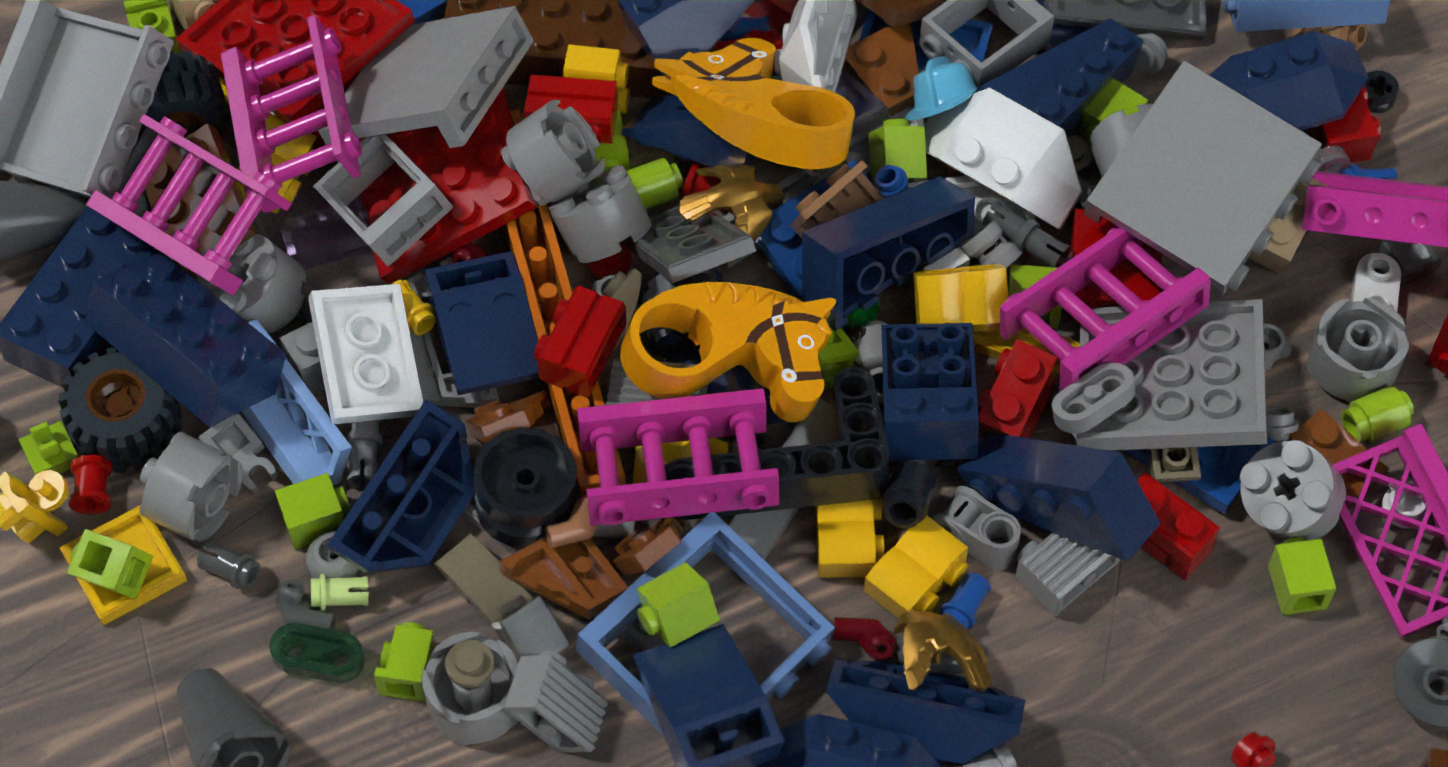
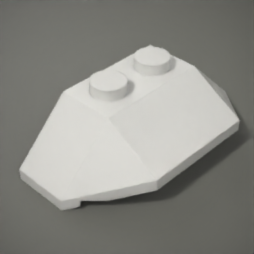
M799 0L797 2L791 22L785 23L783 28L782 50H777L775 53L776 75H782V81L820 87L833 92L836 91L857 17L855 0Z
M991 88L976 92L963 103L930 116L924 125L927 154L1061 230L1083 193L1065 130Z

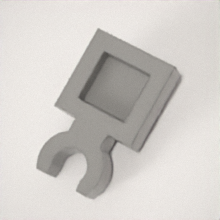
M238 413L212 426L198 437L200 441L231 455L241 462L243 468L242 482L250 493L255 495L259 492L255 483L251 480L252 475L256 471H266L273 480L278 477L274 465L268 459L256 457L265 447Z

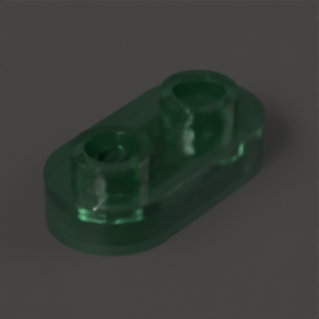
M289 623L278 628L273 633L269 642V650L274 664L278 669L288 674L333 683H346L355 679L364 668L365 656L362 645L355 636L346 632L301 623ZM294 648L303 649L302 654L297 657L288 656L289 651ZM339 657L349 658L348 663L343 666L333 664Z

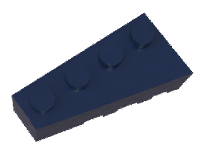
M1110 18L983 84L980 91L987 88L997 91L1064 129L1068 138L1081 125L1084 110L1114 78L1123 83L1132 74L1144 40Z
M939 176L802 232V301L807 302L825 298L836 299V304L830 311L826 321L831 329L837 331L848 323L846 316L860 307L866 311L878 302L877 294L893 283L900 287L912 279L913 272L923 262H927L930 265L973 236L975 196Z
M990 432L978 445V459H966L957 468L967 485L966 487L975 490L985 500L1006 513L1013 515L1015 518L1127 562L1161 524L1121 452Z

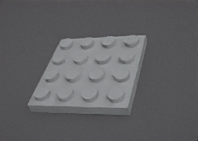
M1263 299L1209 302V307L1124 364L1134 375L1135 395L1133 399L1092 429L1077 433L1076 436L1077 446L1108 451L1267 444ZM1123 307L1092 308L1108 324H1116L1129 315ZM1080 325L1081 348L1095 338L1082 325Z

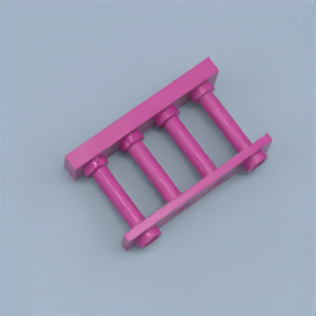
M316 15L307 17L311 41L257 63L254 60L248 61L237 47L221 53L241 172L254 178L258 171L281 185V187L284 181L337 160L352 178L361 175L358 157L362 155V148L356 134L352 131L337 53H340L342 50L341 44L335 31L332 28L326 29ZM315 58L318 74L265 96L260 95L259 85L263 84L264 78ZM322 92L324 109L272 130H267L265 119L269 118L270 112ZM328 126L331 138L330 144L276 166L273 165L271 154L275 153V147ZM244 186V192L248 195L251 190ZM266 200L261 210L267 213L280 207Z
M143 114L139 122L158 134L120 194L116 192L112 199L95 190L86 205L234 296L243 280L228 272L232 265L229 262L232 254L266 200L271 201L286 211L292 203L277 194L281 185L257 171L254 178H251L185 139L184 135L187 130L164 116L161 122L158 123ZM175 144L187 151L188 154L151 213L146 210L141 218L135 214L139 208L136 202L172 145ZM205 162L219 170V173L183 230L179 231L177 229L172 237L165 233L170 226L166 222ZM237 181L251 191L214 250L208 249L206 254L202 256L196 252L201 245L197 241L230 188Z
M1317 171L1313 178L1328 185V187L1308 184L1302 230L1448 247V186Z
M1115 226L1105 237L1021 293L1011 295L1000 306V335L1007 340L1025 328L1049 351L1057 356L1060 360V390L1062 391L1101 364H1126L1209 307L1211 277L1198 267L1185 277L1176 278L1142 248V241L1119 226ZM1128 259L1164 291L1150 301H1142L1109 271ZM1094 282L1123 307L1129 315L1116 324H1108L1075 294ZM1060 305L1095 338L1081 348H1074L1040 317Z
M764 388L577 408L581 451H596L601 487L587 489L590 526L603 524L617 525L630 521L739 509H761L766 506L779 505L778 468L761 470L755 433L766 432ZM736 436L742 472L714 475L708 439ZM690 441L695 477L667 480L662 444ZM643 446L648 482L619 486L615 449Z

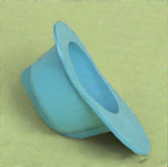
M946 56L930 59L927 62L926 70L917 74L913 79L915 107L905 116V119L908 121L918 120L939 114L963 103L975 92L980 91L967 66L960 62L950 63Z

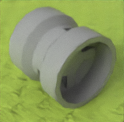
M994 219L961 246L968 257L976 258L981 265L1002 264L1007 268L1022 254L1014 243L1005 240L1002 236L1003 229ZM996 242L997 245L984 255L983 252Z

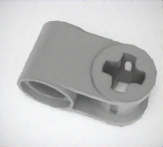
M959 486L953 493L954 500L942 514H935L932 520L968 546L967 554L981 562L985 567L992 570H1004L1011 567L1016 562L1019 552L1021 527L1018 520L1013 515L1006 513L985 500L975 490L966 486ZM1002 538L1007 543L996 544L991 542L990 539Z

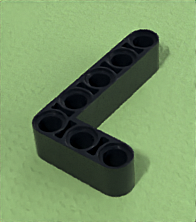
M857 367L846 368L836 374L833 381V419L838 441L758 450L761 470L778 468L779 505L766 506L761 509H739L714 513L720 517L876 499L883 495L888 484L889 449L872 375L866 370ZM739 452L711 455L714 475L742 472ZM692 457L675 459L665 464L667 480L695 477ZM710 513L676 516L673 518L676 520L702 519Z

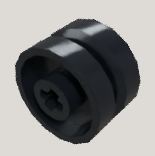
M522 427L501 432L484 445L475 461L474 501L480 525L493 539L510 547L525 548L546 537L545 526L569 519L576 502L577 466L571 450L557 436L541 429Z

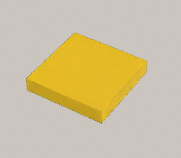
M141 505L92 530V532L132 545L154 556L136 600L76 577L103 626L187 581L185 573L156 524L140 515ZM82 536L59 547L69 566L71 564L73 548L81 540Z

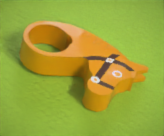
M743 38L716 52L692 53L689 51L680 60L655 59L654 67L668 76L653 77L652 85L677 96L690 113L732 145L756 157L802 169H826L842 163L847 158L855 117V110L852 104L843 96L824 88L772 79L776 47L772 43L759 38Z
M705 282L682 285L660 293L641 305L635 312L621 345L620 358L622 367L631 382L640 390L657 398L669 399L688 397L734 366L741 365L749 371L758 384L770 390V405L779 418L787 422H799L805 420L811 414L824 390V380L819 365L818 352L824 349L832 334L826 320L836 304V299L825 298L803 302L793 296L773 289L731 282ZM658 327L674 329L683 334L687 332L689 334L688 338L696 347L700 345L698 351L701 356V363L689 368H673L663 365L647 353L642 345L640 334L648 329Z

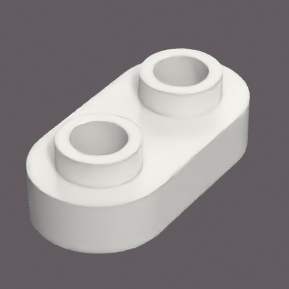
M1371 253L1361 258L1353 277L1351 302H1363L1365 298L1376 299L1389 305L1397 312L1401 269L1398 263L1392 257L1382 253ZM1374 270H1379L1384 274L1376 273Z

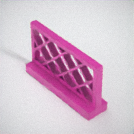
M1422 423L1404 430L1402 436L1333 464L1340 474L1349 472L1365 478L1358 499L1346 495L1339 514V520L1400 639L1442 622L1448 616V598L1438 595L1444 576L1448 574V551L1443 563L1416 553L1423 533L1443 539L1448 548V472ZM1397 451L1405 467L1401 481L1374 472L1378 459ZM1369 462H1372L1369 470L1360 467ZM1408 475L1410 476L1414 486L1406 483ZM1370 481L1397 490L1390 510L1363 501ZM1402 492L1422 499L1427 508L1422 522L1395 512ZM1346 505L1355 507L1352 516ZM1359 510L1387 519L1379 540L1359 532L1355 524ZM1429 516H1431L1435 526L1427 524ZM1391 521L1419 530L1411 551L1384 542ZM1367 545L1376 548L1373 557ZM1381 550L1408 560L1401 581L1380 573L1376 563ZM1413 562L1440 571L1433 593L1406 583ZM1388 586H1389V587H1392V588H1394V589H1397V592H1396L1394 598H1393V596H1392V594H1391V592H1390ZM1402 591L1429 601L1423 617L1406 623L1397 606ZM1434 604L1444 606V608L1432 612Z

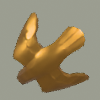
M718 165L697 169L696 172L699 176H716L721 179V183L708 190L683 197L680 200L679 210L682 217L686 218L688 222H695L712 211L728 210L735 218V226L752 236L753 242H755L772 219V211L766 204L779 207L783 204L785 195L779 185L756 181L755 166Z
M910 609L899 616V621L895 625L893 633L904 632V669L909 690H916L918 686L923 684L926 675L930 671L931 662L934 664L941 663L942 652L952 656L958 662L969 687L973 690L982 692L990 687L992 680L985 668L988 665V658L984 655V649L978 644L977 639L956 618L947 612L942 616L917 609Z

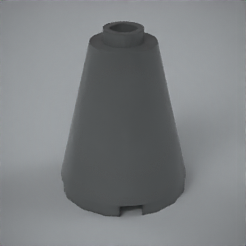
M0 180V263L60 243L87 208L86 204L90 198L85 199V196L51 186Z
M211 668L197 669L191 671L183 678L177 688L176 696L193 767H285L287 765L291 749L284 732L217 670Z

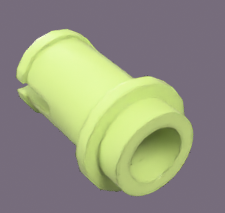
M324 573L320 574V578H311V607H320L321 611H326V606H368V592H349L353 590H367L368 576L325 578Z

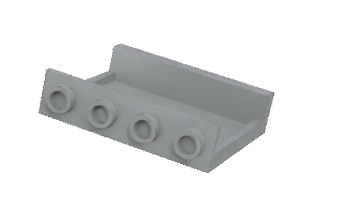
M26 0L0 64V171L88 198L97 190L112 199L122 182L125 167L132 149L137 143L138 134L142 126L139 120L143 114L146 115L148 108L153 102L155 90L164 67L169 61L174 41L149 25H145L142 30L61 9L46 0Z
M506 7L410 25L363 67L345 92L352 131L356 134L359 142L363 137L438 126L450 148L464 146L534 41L516 7ZM328 126L318 130L325 144H330L331 138Z
M1183 61L1086 200L1084 215L1097 224L1101 222L1103 217L1191 272L1199 267L1211 277V284L1217 287L1215 297L1220 300L1228 288L1236 291L1250 270L1244 264L1251 253L1254 252L1260 256L1274 234L1268 228L1275 218L1279 217L1284 220L1298 199L1292 193L1300 181L1308 185L1318 171L1322 162L1317 160L1316 157L1322 143L1188 62Z

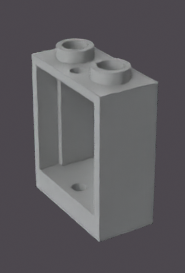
M947 0L922 19L919 45L930 59L946 56L950 63H964L976 86L981 88L983 84L1016 68L1047 45L1051 38L1054 15L1036 0ZM988 8L1014 30L1018 36L981 63L949 34L979 12Z
M386 134L366 137L360 142L362 148V155L358 157L360 176L352 178L339 162L313 187L389 267L445 216L453 206L437 186ZM395 162L416 185L367 228L347 205Z

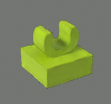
M61 420L49 426L47 422H43L30 428L31 434L18 439L35 475L45 470L56 471L59 474L70 469L73 459L79 458Z

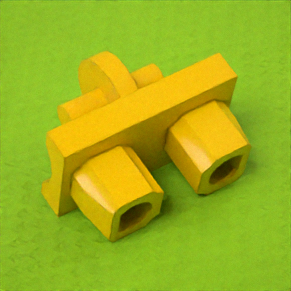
M52 470L41 471L33 477L29 485L6 471L0 475V489L3 491L0 493V528L5 531L12 528L15 534L28 544L45 530L59 536L68 529L64 521L55 517L50 512L59 508L65 502L69 493L67 480L61 474Z

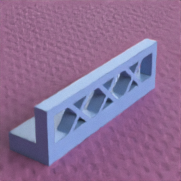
M258 319L248 322L275 344ZM285 358L280 375L281 379H279L275 395L241 412L293 484L325 473L329 474L332 485L340 483L352 447L336 425H332L331 418ZM328 444L333 449V454L329 451Z

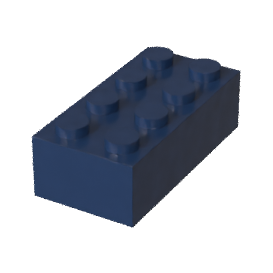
M87 206L0 322V351L4 360L63 388L62 383L66 376H75L72 368L78 362L85 365L90 362L88 359L89 355L97 352L100 357L107 354V348H114L85 323L93 281L161 251Z
M158 252L93 281L85 323L208 427H212L275 395L286 353L164 253Z

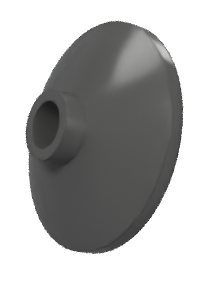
M1431 638L1412 644L1401 654L1393 671V688L1400 705L1410 716L1424 725L1437 729H1448V639ZM1430 685L1441 686L1445 691V695L1442 696L1434 693L1430 689Z

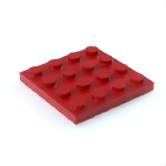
M220 0L176 38V41L181 51L191 52L192 56L201 55L206 58L207 62H212L218 76L225 81L221 58L222 52L237 47L248 61L254 60L257 63L311 41L307 17L316 15L326 29L332 28L338 36L342 50L340 53H337L344 85L413 24L415 19L412 10L397 0ZM315 58L264 78L263 84L259 85L260 95L265 96L318 74ZM322 92L270 113L285 124L312 114L324 103Z
M503 88L464 146L450 148L438 126L386 134L437 186L453 206L445 216L389 267L373 251L379 277L388 285L537 208L529 186L518 171H514L506 165L501 155L502 148L507 146V133L514 127ZM395 162L359 194L367 228L416 185Z

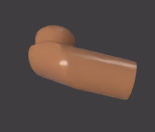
M587 495L576 500L567 521L545 526V536L550 548L588 540L594 535L598 525L590 526Z

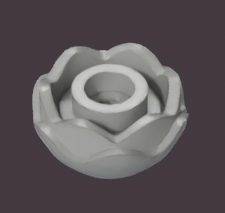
M336 531L321 534L310 544L307 550L306 565L313 578H320V574L324 573L325 578L356 577L359 574L360 569L342 557L338 556L337 559H331V556L335 553L327 549L326 546Z

